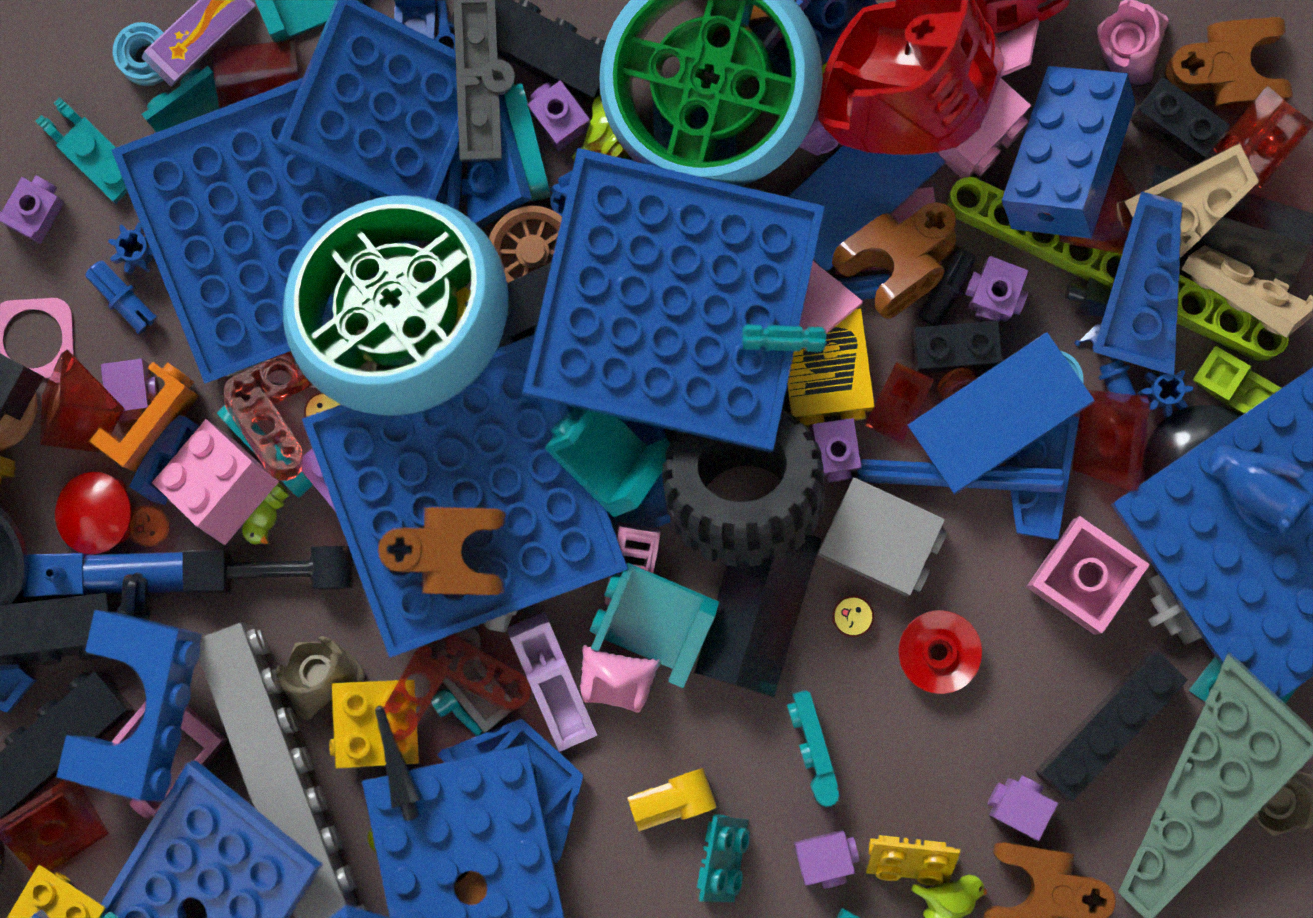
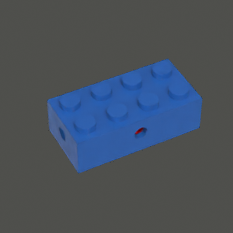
M1048 66L1002 198L1011 229L1092 239L1136 104L1128 73Z

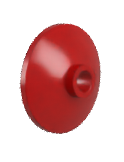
M944 610L930 611L916 617L905 628L898 647L899 662L906 677L918 688L935 694L951 693L966 686L978 672L982 659V645L975 628L962 616ZM936 644H940L946 649V656L940 661L935 660L931 655V649Z

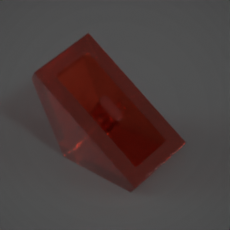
M896 362L886 379L865 426L902 443L909 431L908 424L914 421L934 379Z

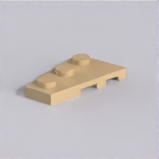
M1238 144L1144 192L1183 203L1181 258L1259 180L1241 144ZM1140 194L1125 201L1132 217H1134Z
M1205 245L1192 253L1182 267V270L1191 275L1192 280L1197 285L1206 289H1213L1225 297L1231 307L1250 313L1261 321L1265 329L1274 334H1282L1288 337L1313 317L1312 295H1309L1308 299L1304 301L1287 292L1289 289L1288 284L1278 279L1272 282L1255 278L1250 266Z

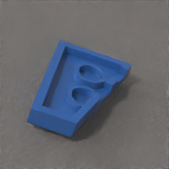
M504 94L499 95L501 161L467 162V178L462 179V195L467 196L466 217L472 220L480 229L532 199Z

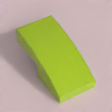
M1217 346L1213 348L1193 379L1194 383L1241 415L1281 389V387L1251 371L1250 365Z

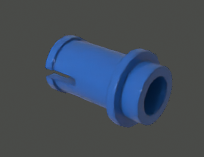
M1116 360L1099 367L1101 375L1098 378L1099 380H1104L1116 414L1141 404L1127 372L1130 369L1129 365L1125 366L1123 360Z

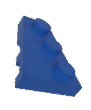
M1079 417L1070 418L1006 461L1007 467L1061 469L1064 472V488L1060 493L1010 490L1017 534L1054 541L1059 540Z

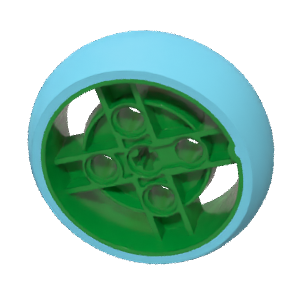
M630 0L618 15L607 36L600 63L599 79L600 94L607 121L621 146L635 162L743 186L766 176L795 152L814 122L822 93L823 74L821 54L815 33L808 18L794 0H708L704 16L695 17L681 23L672 29L660 44L644 40V38L664 14L687 0ZM754 6L769 16L781 31L790 55L791 78L772 73L771 61L764 44L748 27ZM721 27H729L731 31L729 43L724 47L716 48L713 43L715 31ZM677 57L680 62L678 73L674 77L666 78L663 74L665 61L668 58ZM714 67V73L719 75L720 79L717 85L711 83V87L708 89V83L703 81V75L705 72L711 73ZM633 78L650 82L651 94L657 110L664 120L673 127L668 150L652 137L638 114L633 95ZM749 78H757L760 84L758 94L754 98L744 99L741 93L743 83ZM702 107L708 111L709 119L703 128L696 130L692 127L691 116L696 109ZM761 112L780 117L767 136L751 149L729 159L712 161L717 140L742 132L758 118Z
M389 196L377 198L353 206L329 220L312 236L301 250L291 269L285 288L283 302L285 335L293 357L302 373L317 389L329 398L353 410L370 414H411L427 410L451 399L471 384L487 366L499 345L506 323L508 311L507 281L501 259L487 235L461 212L445 204L422 197ZM428 241L432 243H430L428 246L422 249L414 245L402 244L400 242ZM378 273L375 278L367 280L372 274ZM435 275L431 281L423 283L426 278ZM472 281L471 295L466 311L460 323L450 335L458 312L457 292ZM336 286L333 298L334 318L322 326L327 302ZM368 327L364 333L356 335L360 329ZM425 329L421 336L413 338L416 332ZM367 361L388 367L408 365L384 372L356 371Z

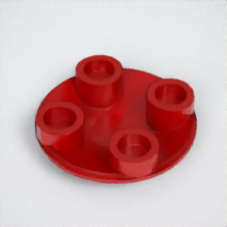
M87 472L74 477L60 492L55 507L57 530L64 542L75 551L91 555L101 554L111 550L117 544L125 542L130 535L131 503L126 492V486L120 479L101 472Z

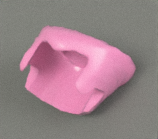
M1135 0L1120 2L1118 11L1107 17L1097 27L1101 52L1111 71L1128 73L1130 82L1135 85L1148 84L1153 79L1154 65L1157 61L1165 30L1169 24L1168 17L1147 3L1143 4Z
M584 645L582 647L583 666L581 668L583 674L580 684L583 701L586 703H604L623 707L636 713L640 712L648 700L650 686L653 683V678L661 661L659 659L626 658L623 655L608 654L605 651L601 652L599 650L598 652L591 649V646L587 647V645Z

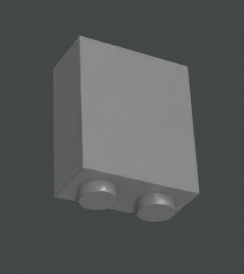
M853 477L817 556L908 597L913 589L920 592L927 579L930 569L924 567L930 551L937 554L944 542L947 531L942 530L941 527L945 519Z

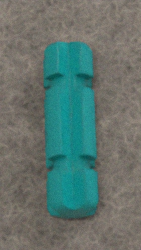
M746 325L742 330V345L744 349L760 350L761 346H766V350L800 351V349L806 348V351L821 352L826 346V332L822 327H808V329L802 330L800 326L768 325V328L762 329V325Z

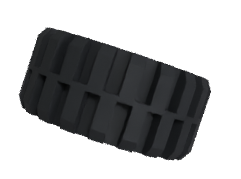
M781 412L772 452L679 431L676 433V441L669 443L665 453L666 461L662 466L667 513L670 515L671 525L675 533L682 536L683 543L691 550L696 551L698 548H701L702 557L714 562L717 557L724 559V565L738 566V562H749V566L762 565L763 559L771 557L772 561H776L785 557V550L789 547L793 551L797 550L805 543V534L808 536L813 534L818 526V517L823 514L825 504L824 467L821 450L818 443L812 440L811 431L802 423L797 425L796 417L788 412ZM740 466H754L766 469L781 480L778 487L771 493L749 502L724 500L707 489V486L716 476L726 470Z

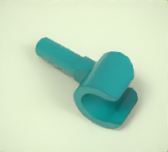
M444 689L431 697V703L441 718L453 711L455 716L475 736H478L483 731L476 721L465 712V709L449 689Z

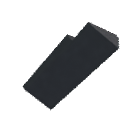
M1155 164L1146 190L1182 172ZM1247 193L1180 259L1186 261L1192 253L1205 245L1250 266L1255 278L1272 282L1278 279L1288 284L1289 289L1287 292H1289L1312 247L1313 213Z
M805 534L804 544L794 551L789 547L785 550L786 556L776 561H772L770 557L763 559L762 565L749 566V562H738V566L727 565L716 600L720 603L703 642L694 673L767 696H775L820 546V538Z

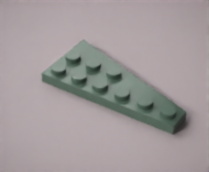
M1228 653L1214 687L1209 693L1203 711L1191 732L1166 787L1163 798L1152 817L1151 824L1118 892L1144 918H1154L1313 756V729L1231 653Z

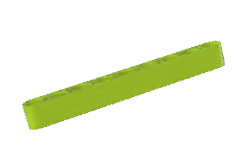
M973 177L962 178L952 187L946 202L947 206L955 213L956 219L1086 281L1091 277L1112 290L1115 278L1109 275L1106 265L1111 260L1120 262L1124 250L1123 247L1093 234L1092 239L1051 234V241L1049 243H1039L1034 240L1031 231L1011 229L1010 225H1001L994 218V210L1004 208L1002 198L1005 191ZM961 190L971 191L977 198V205L972 208L963 207L957 201V193ZM1071 243H1081L1088 250V259L1086 261H1077L1071 257L1069 253V245ZM1179 274L1177 324L1260 362L1268 361L1286 349L1289 336L1285 337L1282 334H1274L1263 327L1259 319L1248 312L1234 309L1227 303L1226 298L1219 293L1203 288L1194 281ZM1189 295L1197 299L1200 305L1197 315L1188 314L1183 309V296ZM1222 313L1232 315L1237 321V329L1234 333L1226 332L1220 326L1219 319ZM1259 331H1266L1274 338L1275 344L1272 351L1264 350L1259 346L1257 341Z

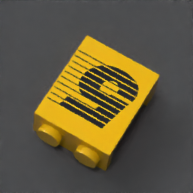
M861 309L853 311L826 334V346L823 351L811 352L802 348L800 351H794L787 382L790 403L789 414L796 417V421H800L806 427H810L812 424L824 423V417L839 415L841 420L854 418V421L866 419L865 412H870L874 408Z

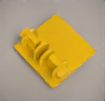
M415 679L331 684L334 739L329 741V751L331 756H335V768L386 765L380 730L375 715V708L377 706H382L385 709L391 730L406 764L419 763Z
M878 835V839L870 838L868 848L870 858L866 874H875L878 879L885 881H896L903 877L918 879L919 883L931 886L949 882L960 855V849L947 847L946 842L924 840L923 845H921V839H916L915 844H908V838H903L902 843H899L900 837Z
M38 865L7 918H30L42 909L49 918H101L106 907L69 884L71 880L65 875L58 872L54 874L43 866Z

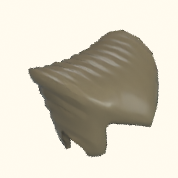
M324 636L317 638L320 642L295 643L287 668L280 664L276 669V676L281 687L290 699L298 716L306 721L311 720L320 709L324 708L332 700V683L364 682L365 680L364 669L353 655L336 644L332 639Z
M1297 771L1253 818L1272 835L1288 832L1298 826L1303 829L1310 828L1313 825V774Z

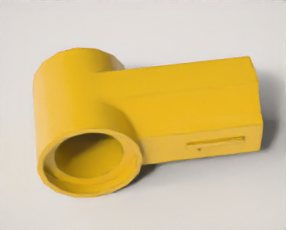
M704 768L671 778L667 784L627 797L638 830L642 831L680 817L681 820L717 808Z

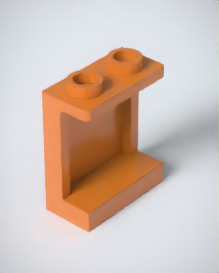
M154 362L149 365L148 369L164 380L165 386L123 440L101 428L90 440L92 444L122 467L134 472L137 471L150 447L166 427L178 415L184 416L199 397L197 393L190 389L195 382L168 362L163 368Z

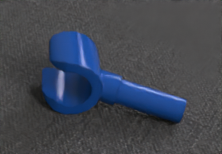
M438 0L436 4L439 34L435 40L441 42L444 38H450L454 41L455 50V36L451 33L448 22L446 0Z

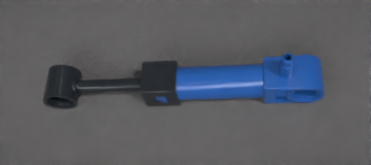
M349 546L311 547L310 560L231 562V553L224 549L100 555L84 553L29 554L28 577L20 597L51 598L78 597L103 593L122 594L124 576L136 572L143 574V577L148 580L147 593L231 592V579L310 577L311 589L315 590L353 588L352 555Z

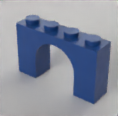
M95 610L85 652L123 661L136 670L145 687V713L136 732L120 744L95 737L66 735L57 777L140 801H164L166 791L169 789L172 780L171 769L175 752L181 741L180 729L185 707L188 705L191 696L190 685L195 665L200 657L199 645L202 634L121 613Z

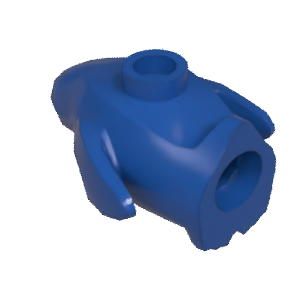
M1228 445L1215 448L1209 457V474L1223 482L1241 518L1254 529L1263 533H1270L1272 531L1270 524L1278 527L1282 534H1287L1299 523L1313 505V496L1295 478H1303V470L1284 457L1241 450Z

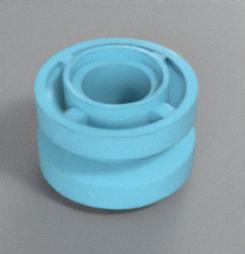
M139 22L128 25L120 31L113 44V58L117 67L130 81L142 86H152L164 81L146 62L139 63L135 61L136 52L141 47L150 46L164 33L160 28L150 23Z

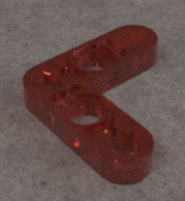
M291 351L268 359L233 376L226 382L223 392L227 411L266 471L273 478L284 481L294 479L300 474L303 469V451L274 404L313 385L303 373L298 375L300 368L294 364L296 361ZM275 371H284L291 376V379L288 383L280 386L270 383L268 376ZM256 381H260L261 387L256 386ZM242 391L244 395L250 394V399L244 401L241 397L236 398L235 393ZM259 420H268L275 425L274 430L267 435L256 434L251 427ZM278 442L283 456L286 458L291 457L290 464L286 465L282 460L277 461V452L274 445Z
M452 634L440 640L447 643L445 651L453 656L457 655L458 649L465 652L458 661L455 672L447 668L453 662L445 656H440L438 660H434L430 657L432 650L427 644L417 648L383 708L386 715L394 717L403 704L394 701L397 695L407 704L420 707L418 713H415L410 708L404 717L403 722L408 726L407 730L398 729L394 734L396 742H402L408 739L414 732L444 677L505 711H516L522 708L529 700L531 686L528 679L520 672ZM436 640V641H433V642H430V643L436 644V643H438L439 640ZM477 659L484 663L487 673L482 681L472 682L465 677L463 666L467 661ZM495 669L502 673L497 679L500 683L508 686L512 681H515L519 684L517 691L522 695L521 699L514 697L510 702L506 701L503 698L505 691L496 685L492 687L491 693L484 689L492 680ZM422 675L428 680L430 689L425 696L416 698L407 692L406 681L410 676Z

